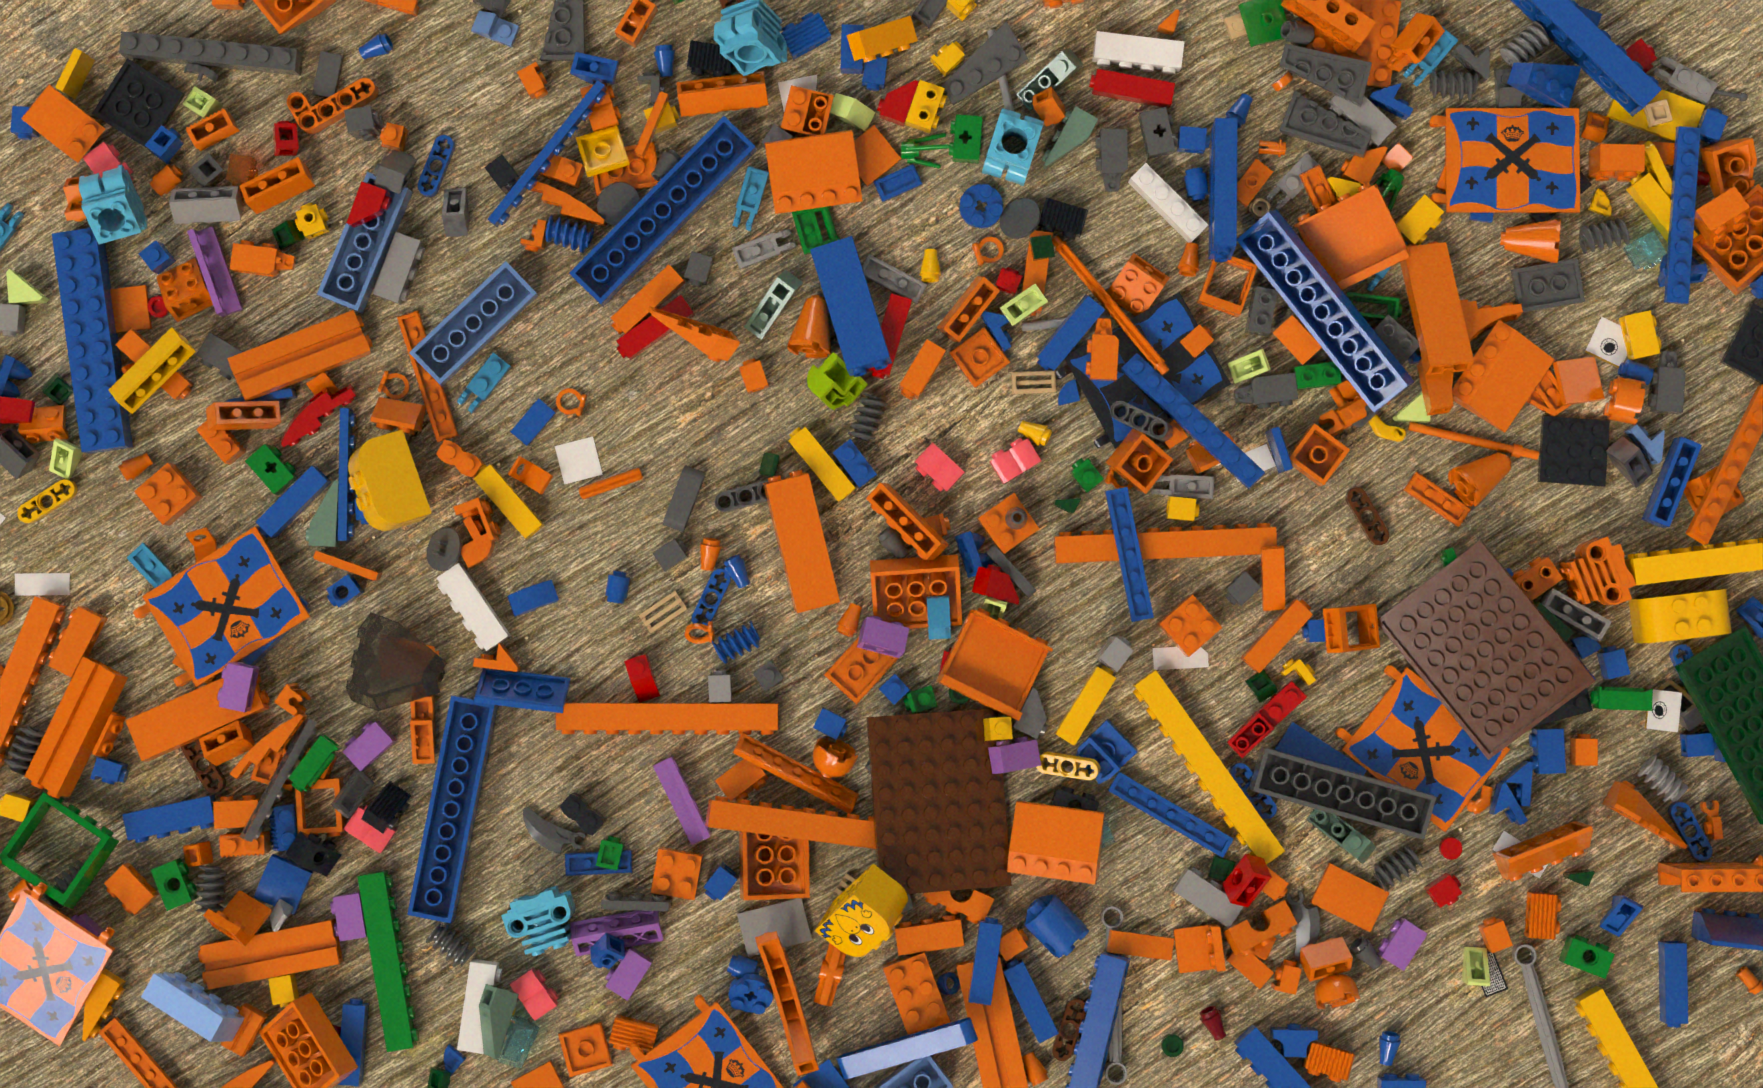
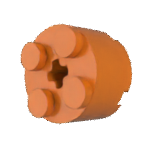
M1620 376L1610 381L1608 394H1611L1609 403H1605L1603 415L1607 416L1608 420L1636 425L1638 419L1634 417L1636 413L1640 414L1642 410L1645 389L1641 387L1646 385L1645 381Z

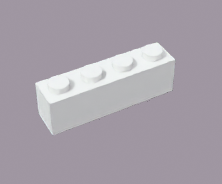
M1097 31L1092 62H1097L1098 66L1103 67L1115 64L1119 65L1121 69L1140 67V70L1145 72H1153L1154 69L1162 70L1164 74H1175L1182 67L1185 41Z
M1147 163L1128 181L1188 243H1192L1208 226Z
M457 563L437 577L439 581L437 584L438 588L444 595L448 594L452 600L449 602L456 613H461L464 618L462 623L468 631L472 630L476 635L474 640L481 650L485 648L486 651H490L498 643H502L511 636L462 563Z
M478 959L470 961L457 1046L459 1051L484 1054L479 1003L485 985L496 986L497 982L501 981L502 969H499V962Z

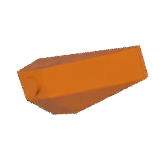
M1753 138L1720 141L1700 148L1704 170L1710 175L1709 184L1714 198L1734 186L1742 197L1752 190L1755 182L1753 180V172L1757 164Z
M649 306L648 311L653 317L708 355L707 358L716 362H720V360L728 361L740 344V341L732 331Z
M1625 780L1622 783L1617 781L1613 783L1602 803L1603 805L1678 848H1687L1686 843L1639 792L1634 790L1635 785Z

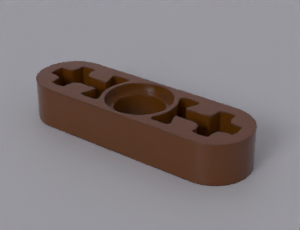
M1359 487L1348 490L1345 496L1346 502L1369 542L1376 546L1385 544L1389 539V532L1366 492ZM1353 492L1361 494L1362 497L1359 498V501L1362 505L1365 503L1368 505L1361 508L1358 512L1356 510L1357 507H1360L1358 502L1351 501ZM1365 510H1369L1373 514V520L1370 523H1365L1361 518ZM1378 522L1379 526H1375L1378 532L1382 531L1384 534L1381 536V542L1379 539L1374 540L1375 531L1373 528L1368 531V526Z
M199 739L194 740L196 742L194 746L196 752H201ZM190 744L181 746L182 752L205 790L209 793L223 791L226 786V779L219 767L208 761L209 767L207 770H201L198 767V762L201 758H204V755H198L193 759L192 756L196 755L193 749L188 750L187 746ZM212 770H214V773H211L210 775L213 779L219 780V782L217 783L218 788L211 787L210 784L213 782L211 777H204V774H208Z
M1077 997L1071 998L1067 1002L1058 1028L1059 1034L1056 1035L1052 1046L1053 1056L1059 1061H1066L1071 1057L1079 1035L1081 1021L1084 1020L1086 1014L1084 1011V1001ZM1076 1002L1082 1008V1011H1077L1075 1018L1079 1019L1078 1023L1073 1019H1066L1067 1015L1072 1017L1073 1010L1070 1007L1071 1005L1075 1006ZM1072 1023L1076 1028L1074 1034H1064V1025ZM1060 1036L1066 1040H1072L1071 1044L1066 1042L1065 1048L1068 1052L1063 1053L1062 1056H1059V1052L1056 1050L1057 1047L1061 1048L1063 1040H1059Z

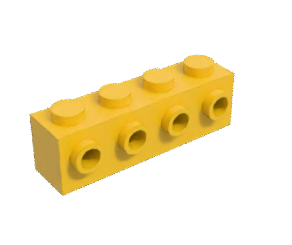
M171 327L108 390L117 403L133 414L196 351L185 337Z

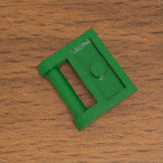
M831 206L792 212L804 255L811 254L810 249L841 239L836 233L830 213ZM818 212L822 213L829 240L824 242L815 213Z

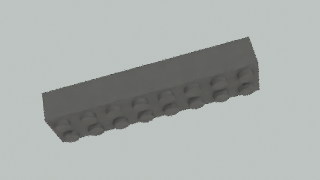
M1264 746L1260 748L1249 789L1258 793L1423 840L1425 839L1437 798L1429 793Z

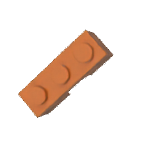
M973 889L970 896L964 900L955 899L950 891L922 893L926 897V902L935 906L940 903L946 906V911L955 915L958 912L967 915L965 919L975 924H978L979 920H985L994 901V896L978 889Z
M1285 900L1261 912L1265 922L1263 931L1254 930L1248 920H1245L1223 932L1235 956L1242 953L1245 957L1255 951L1254 946L1261 943L1262 947L1274 942L1273 936L1280 934L1283 937L1293 932L1291 927L1298 923Z

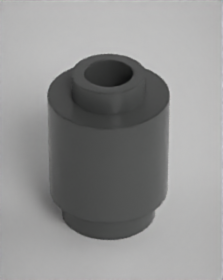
M1292 19L1285 21L1281 27V36L1288 42L1306 46L1314 39L1315 32L1311 24Z

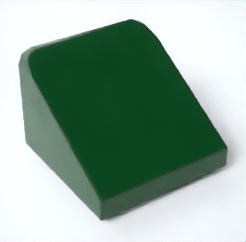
M287 220L272 229L280 250L305 239L303 232L298 230L295 220Z
M1051 235L1031 237L1029 239L1033 261L1055 257Z
M57 373L41 389L47 397L58 405H62L73 393V387Z
M764 453L759 473L770 477L775 476L780 456Z
M1081 498L1055 500L1053 504L1073 514Z
M1264 669L1245 681L1259 703L1278 691L1276 685Z
M1590 869L1564 872L1563 876L1587 887L1590 885L1595 871Z

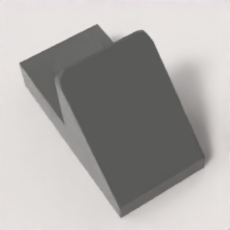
M1462 43L1450 53L1472 75L1477 73L1478 81L1481 84L1490 77L1489 46L1477 58L1474 56V51L1468 45L1464 46Z
M1512 68L1494 70L1496 108L1521 107L1522 92L1507 84Z

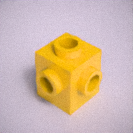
M308 203L301 206V210L295 212L297 215V219H295L296 226L299 231H303L304 236L309 240L330 232L326 223L329 218L324 208L321 209L317 204Z

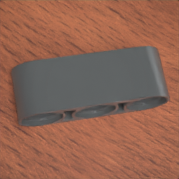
M1116 401L1110 408V414L1115 420L1152 438L1164 442L1173 436V427L1168 422L1124 401ZM1122 407H1126V414L1123 417H1119V410ZM1141 416H1145L1146 421L1144 425L1138 426V419ZM1164 425L1165 432L1158 436V427Z
M686 465L684 466L664 517V526L684 532L706 475L705 472Z
M768 480L719 493L714 500L716 508L725 513L768 502L767 497L763 496L761 492L764 486L763 483L768 482ZM745 490L752 493V499L748 503H744L740 499L741 493ZM727 496L731 499V504L728 508L720 507L719 500L721 497Z

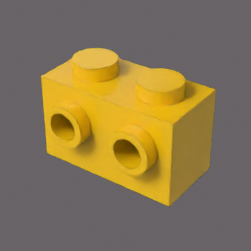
M920 80L905 125L929 134L932 128L936 129L940 116H937L939 107L944 108L947 96L944 95L945 88Z

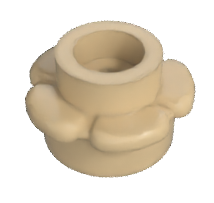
M1256 198L1250 204L1249 211L1252 213L1253 218L1259 220L1269 212L1271 206L1267 200Z

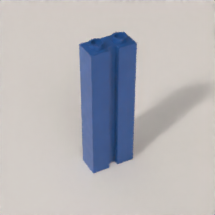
M1215 118L1210 131L1208 259H1214L1215 262L1231 260L1237 246L1238 119Z
M849 236L810 249L849 375L859 377L867 373L866 369L875 367V370H881L886 368L888 364L892 363L853 237Z

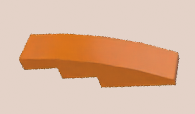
M538 181L533 189L530 190L542 193L541 200L544 203L562 207L561 214L563 217L606 227L607 222H605V219L587 205L563 191Z
M434 671L416 672L410 674L413 764L435 763L436 754Z
M302 713L293 717L262 738L243 756L230 772V775L236 779L242 778L252 763L256 766L262 765L272 750L277 753L282 752L307 715Z
M271 1058L234 1077L221 1088H254L277 1061L275 1058Z

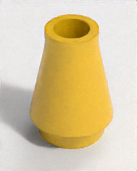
M936 249L924 250L919 274L923 282H938L941 276Z
M1022 420L1018 428L1019 433L1038 446H1046L1052 434V430L1048 429V426Z

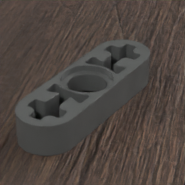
M995 545L986 551V554L998 567H1001L1004 573L1009 574L1011 581L1026 597L1030 598L1037 591Z

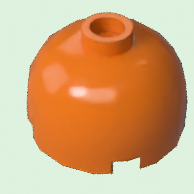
M820 737L817 739L813 749V763L821 775L827 778L841 777L852 770L858 758V755L855 756L856 750L839 739L836 740V743L828 741L830 737Z
M1336 974L1320 979L1314 990L1318 1009H1326L1325 1004H1330L1332 1008L1356 1002L1355 998L1360 999L1356 983L1346 974Z

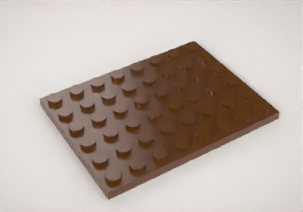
M1481 539L1378 618L1379 627L1488 760L1596 681L1592 673Z
M993 709L866 717L877 867L897 881L907 894L1012 886L1011 872H1007L1009 845L1003 773L992 774L988 747L997 746L996 742L1000 740L985 741L983 719L999 717L998 712Z

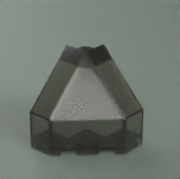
M370 612L358 628L359 647L358 650L355 649L353 651L350 665L354 670L352 679L347 680L346 690L351 701L376 711H381L441 693L438 683L444 678V667L447 662L399 622Z

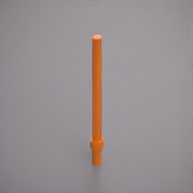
M1409 422L1408 430L1509 453L1512 457L1520 458L1522 456L1535 460L1539 457V451L1523 448V445L1515 443L1509 445L1414 422Z

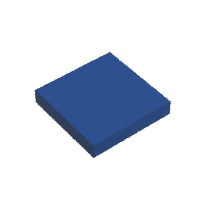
M1280 427L1266 431L1265 434L1278 474L1291 470L1293 466Z

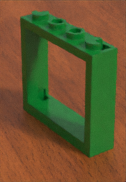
M43 792L1 852L0 860L3 865L32 885L38 886L40 882L46 884L48 888L45 894L61 905L73 909L117 846L119 840L112 836L114 833L105 826L102 829L96 826L98 821L86 815L84 818L81 816L79 808L72 804H69V806L63 804L64 798L60 797L58 799ZM51 806L101 839L65 892L15 859Z

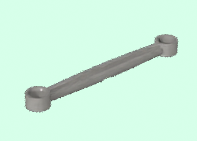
M1114 905L1104 907L1100 913L1101 922L1106 926L1105 951H1107L1109 931L1118 930V927L1123 922L1122 911ZM1109 909L1117 910L1120 914L1118 922L1112 925L1107 924L1104 920V914ZM1122 997L1109 1047V1063L1104 1068L1106 1079L1114 1085L1122 1084L1127 1078V1069L1122 1063ZM1120 1065L1124 1072L1122 1078L1119 1080L1109 1078L1108 1071L1110 1067Z
M1519 943L1512 950V958L1522 968L1529 1002L1555 1088H1569L1551 1018L1533 965L1537 958L1536 951L1526 943ZM1522 947H1527L1531 950V958L1525 963H1521L1517 958V952Z

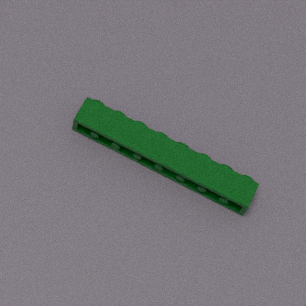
M388 870L361 874L357 878L386 1051L393 1052L414 1048L417 1045L416 1041H419V1032L417 1028H414L413 1019H415L416 1015L414 1006H410L409 997H412V990L410 984L406 982L408 967L407 963L403 962L404 943L402 940H399L398 934L401 931V925L394 911L397 909V901L395 896L392 897L391 893L393 878L391 874L388 875Z

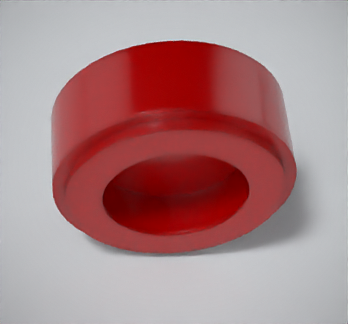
M157 295L149 300L147 308L152 316L164 318L169 315L170 312L166 309L162 296Z
M1446 837L1439 844V852L1446 859H1457L1462 853V844L1456 838Z

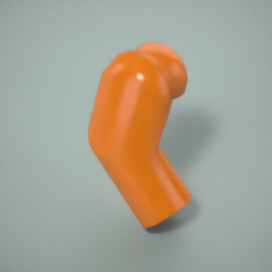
M1482 785L1480 798L1476 801L1470 800L1468 802V811L1480 814L1488 808L1491 803L1494 787Z

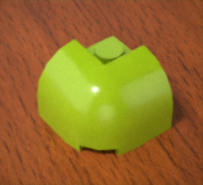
M834 352L825 359L819 368L812 365L807 375L809 389L832 410L843 405L848 407L868 386L860 376H850L845 362Z

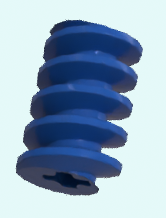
M551 215L545 231L546 242L550 243L554 239L555 245H559L562 242L563 247L567 248L571 244L572 250L575 251L579 247L580 252L584 253L591 244L594 227H592L590 232H587L586 225L579 230L578 222H575L573 227H570V220L567 219L563 225L561 224V217H558L556 222H553V215Z
M752 621L749 622V629L743 624L741 626V633L735 628L733 629V637L727 632L725 641L720 636L718 637V644L712 641L720 660L725 664L728 663V656L733 660L736 659L735 652L743 656V648L751 652V644L756 648L760 647V637Z

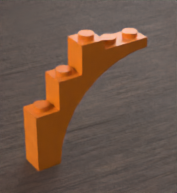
M1460 300L1470 342L1485 330L1494 327L1498 320L1504 323L1518 320L1523 312L1521 304H1514L1512 302L1504 303L1498 307L1485 305L1478 309L1476 301ZM1421 358L1417 369L1427 416L1449 413L1454 406L1452 395L1454 372L1450 370L1444 371L1443 374L1426 376Z
M777 931L764 933L761 936L755 937L775 996L793 1066L798 1076L817 1071L819 1066L813 1041L803 1012L799 991L793 978L788 955L782 946Z

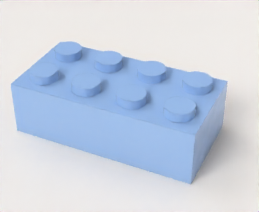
M164 972L153 974L141 996L143 999L210 1042L233 1040L245 1018L238 1014L239 1010L231 1005H224L221 1003L222 999L214 994H207L204 992V987L197 983L188 982L186 980L187 977L182 973Z

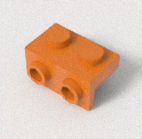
M64 405L34 408L32 423H19L18 432L28 443L32 444L54 441L56 438L68 439L69 434L65 428L67 409Z
M112 710L92 754L101 757L108 756L113 750L118 734L123 729L125 716Z

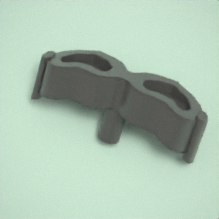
M189 63L184 70V73L199 74L197 78L199 81L202 80L204 75L216 84L219 77L212 70L197 64Z

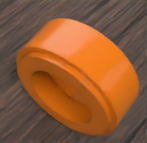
M1288 71L1271 86L1275 91H1279L1293 80V76Z

